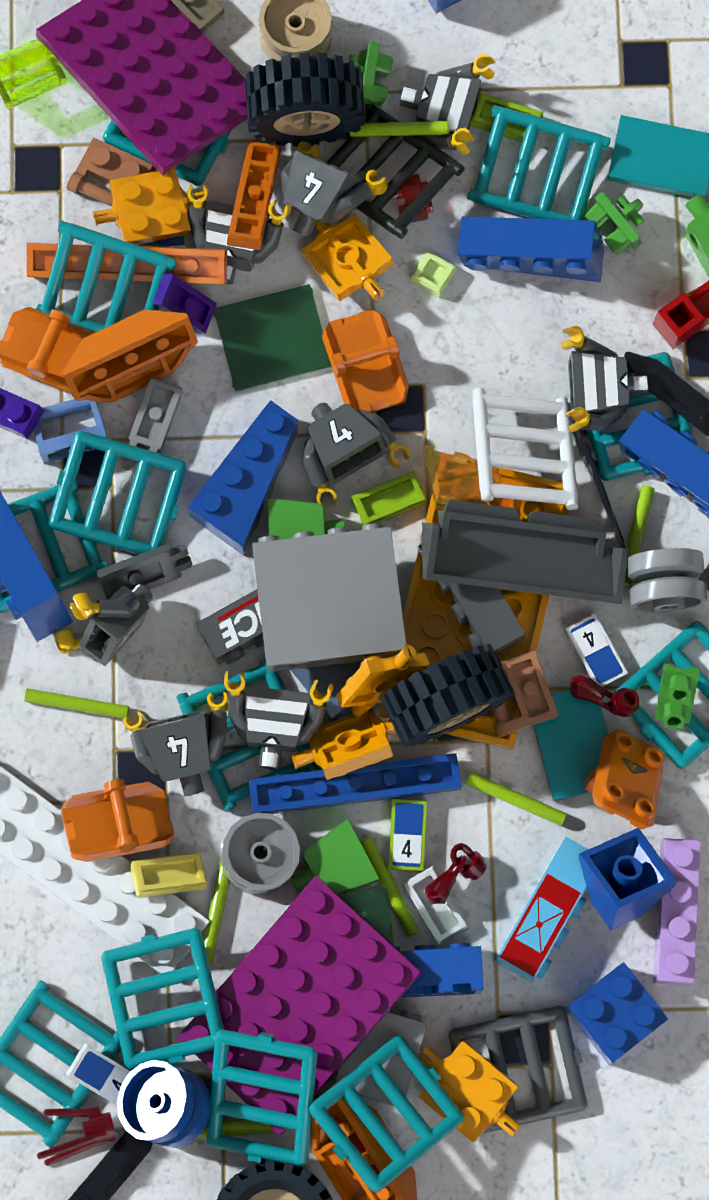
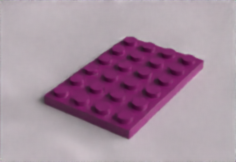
M82 0L36 29V37L162 176L248 119L245 78L202 31L170 0Z
M315 876L216 991L224 1030L258 1036L262 1032L276 1035L275 1040L310 1046L316 1049L315 1098L423 971L319 876ZM206 1014L194 1017L177 1038L181 1042H186L211 1035ZM229 1045L228 1066L296 1080L301 1079L302 1060ZM214 1049L195 1054L208 1068L213 1069ZM226 1080V1085L247 1105L293 1115L298 1113L299 1095ZM269 1125L279 1135H283L288 1129Z

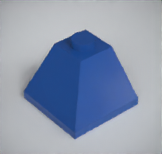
M639 828L579 854V861L591 903L610 931L640 918L677 884L673 874Z

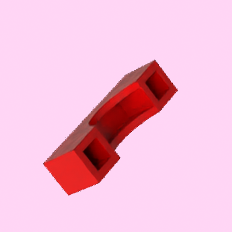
M709 280L691 292H683L657 311L653 325L673 350L709 324Z

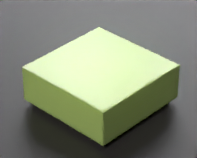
M428 250L412 274L410 281L433 295L440 297L456 272L457 267Z

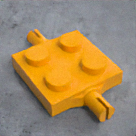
M173 168L163 176L159 171L110 180L109 186L113 198L112 208L92 212L95 226L115 222L121 231L123 241L138 245L190 235L191 228L187 211L193 202L190 201L188 194H185L181 188L176 168ZM204 191L194 192L193 194L201 197L204 195ZM207 198L203 201L205 205H207Z
M355 213L343 222L331 226L328 223L317 220L314 228L319 233L313 242L302 248L300 252L303 259L340 302L355 291L365 288L374 301L379 300L378 295L382 298L385 290L380 287L375 279L394 266L393 258Z
M405 645L400 653L394 657H369L361 663V667L356 673L347 679L346 685L336 695L340 707L353 706L352 713L356 717H363L375 704L382 703L380 698L388 689L397 686L396 684L400 681L410 678L412 674L427 669L430 663L425 653L417 654L415 648L407 645V647Z
M370 708L363 717H356L354 714L323 724L310 740V749L291 755L295 769L315 762L322 768L326 780L393 757L388 742V735L396 733L390 720L383 722L380 718L376 717L373 708Z
M462 1040L455 1051L443 1060L430 1050L428 1046L423 1049V1053L419 1054L418 1057L430 1068L433 1067L439 1074L441 1079L438 1082L464 1114V1121L456 1129L472 1143H475L483 1132L495 1123L511 1137L521 1127V1124L505 1113L510 1098L520 1086L468 1042ZM424 1088L418 1097L441 1117H447Z

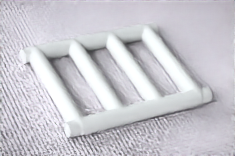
M483 388L474 389L473 411L481 500L489 502L495 497L566 504V509L568 510L578 509L572 432L568 429L571 425L570 416H565V413L570 411L568 399L560 397L556 401L485 394ZM487 408L556 415L558 431L488 423ZM489 437L558 444L561 460L494 454L490 451ZM492 467L562 474L564 490L493 483Z

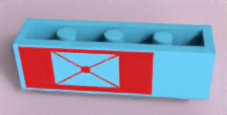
M568 837L564 838L497 956L495 963L529 983H532L536 977L543 979L552 963L547 958L552 947L555 946L560 949L570 931L564 927L570 915L577 918L587 899L581 897L587 886L579 861V854L588 850L587 848Z

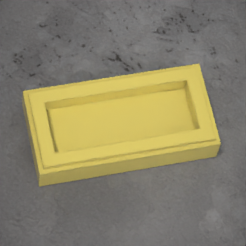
M200 852L135 860L130 865L137 898L203 890L207 886Z

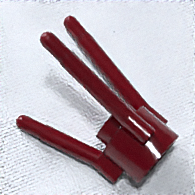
M99 1106L90 1109H45L44 1115L88 1117V1121L82 1122L84 1137L41 1151L37 1154V1158H47L44 1164L49 1166L90 1148L115 1141V1130L110 1112L101 1114Z

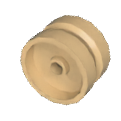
M326 0L264 1L259 14V31L262 50L268 59L273 58L279 61L281 56L289 54L293 58L299 57V53H309V56H316L317 53L329 52L332 41V17Z

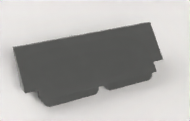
M450 500L445 504L444 511L438 510L439 524L422 522L423 579L622 604L629 549L606 547V533L601 532V524L596 519L533 511L528 515L527 522L519 521V513L514 508Z

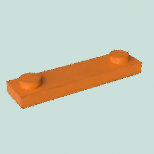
M248 141L228 232L227 245L261 250L268 217V206L271 203L281 155V146Z

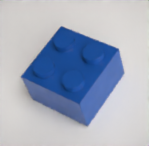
M625 962L618 965L565 1007L568 1014L608 1065L614 1063L668 1020V1017Z

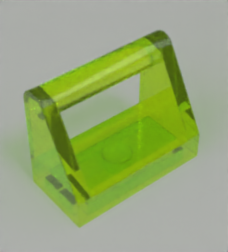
M38 38L0 55V99L7 110L68 83L55 54ZM53 71L54 73L9 95L7 94V91Z

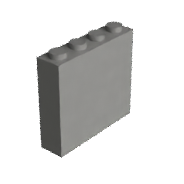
M373 523L362 526V530L348 531L346 527H339L328 530V534L314 536V532L306 531L295 533L293 538L279 540V536H265L259 538V542L252 543L267 673L359 662L372 656H380L381 658L394 657L406 645L391 527H383L381 523Z

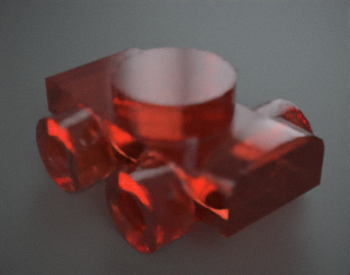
M419 174L413 175L395 195L396 200H404L403 205H398L399 215L428 184L427 181H420ZM432 201L425 206L412 222L428 220V213H433Z

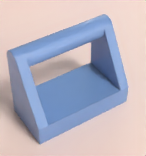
M73 399L43 407L45 411L34 428V433L44 464L67 458L76 432L44 440L40 422L92 408L96 426L83 429L82 431L107 438L97 402L85 399L83 401H75ZM85 446L84 453L96 449Z

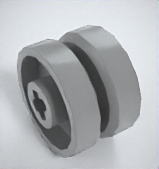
M668 548L645 551L628 557V578L638 583L631 587L629 591L630 605L633 610L642 612H671L695 608L707 602L706 583L696 578L704 572V559L701 551L689 548Z
M254 813L242 817L231 826L221 845L220 863L224 875L235 888L247 894L263 895L276 891L292 877L299 863L300 845L295 831L285 820L273 814ZM256 847H260L261 852L267 853L264 859L255 857L254 851Z

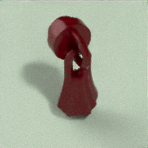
M586 673L578 674L571 678L570 694L576 699L595 703L610 713L621 717H629L639 708V696L632 689L621 688L613 694L598 685ZM604 696L610 698L608 703L603 702Z
M458 843L454 845L450 853L452 865L425 888V895L431 904H445L459 873L465 879L477 880L487 868V865L484 863V857L479 852L473 851L466 844ZM458 850H462L467 856L461 855L457 857L456 853Z

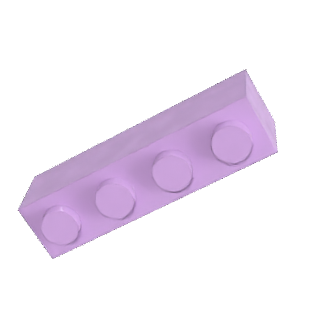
M665 838L660 843L659 856L677 880V884L657 902L653 983L690 986L694 983L700 841Z

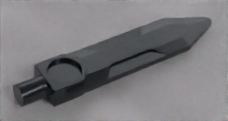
M626 352L624 354V358H626L627 364L634 375L647 376L648 390L706 436H709V400L657 359L633 352Z
M579 429L573 432L581 457L585 467L589 466L616 540L620 548L626 549L622 533L596 467L598 460L588 433L584 429Z
M126 1131L68 1200H110L148 1155L153 1143L138 1139Z

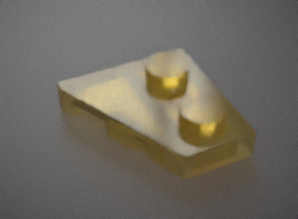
M431 445L423 446L436 509L444 508L445 504L450 500L472 503L484 502L481 500L477 459L459 452L451 455L435 451V446ZM492 467L493 483L502 484L499 468Z

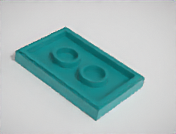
M621 115L607 180L690 198L701 193L705 198L709 184V133Z
M570 690L551 694L559 714L557 718L533 726L553 802L590 793L583 789V783L588 773L598 765L603 738L608 735L601 707L595 703L574 698L570 694Z

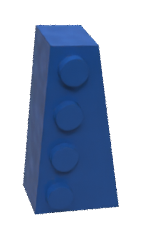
M270 400L188 506L189 516L243 556L248 549L249 542L260 521L267 499L270 498L279 472L282 470L298 433V419Z
M643 409L619 440L620 450L654 477L659 478L661 474L667 477L664 482L672 491L680 497H687L689 494L693 497L692 502L698 507V511L709 518V451L707 453L697 446L698 441L689 433L681 431L679 434L669 427L670 422L660 413L654 411L650 414Z

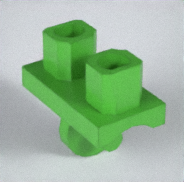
M371 41L368 49L361 50L359 56L350 54L349 59L354 61V65H359L361 68L365 104L381 106L387 99L388 87L375 83L374 77L378 75L386 78L390 74L393 57L379 52L380 44Z
M603 192L599 193L595 197L596 204L586 213L585 219L595 221L598 229H601L609 221L612 222L617 229L606 237L604 241L615 255L627 250L630 246L634 250L642 244L640 236L627 221L631 219L636 227L640 226L645 220L638 212L644 204L640 199L630 203L623 195L616 201L622 209L619 212Z
M664 663L655 709V719L663 720L665 728L684 729L685 723H690L700 668L691 667L687 669Z

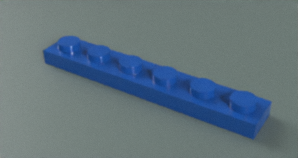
M457 753L377 763L326 780L323 770L255 778L248 781L253 814H277L458 791L462 788Z

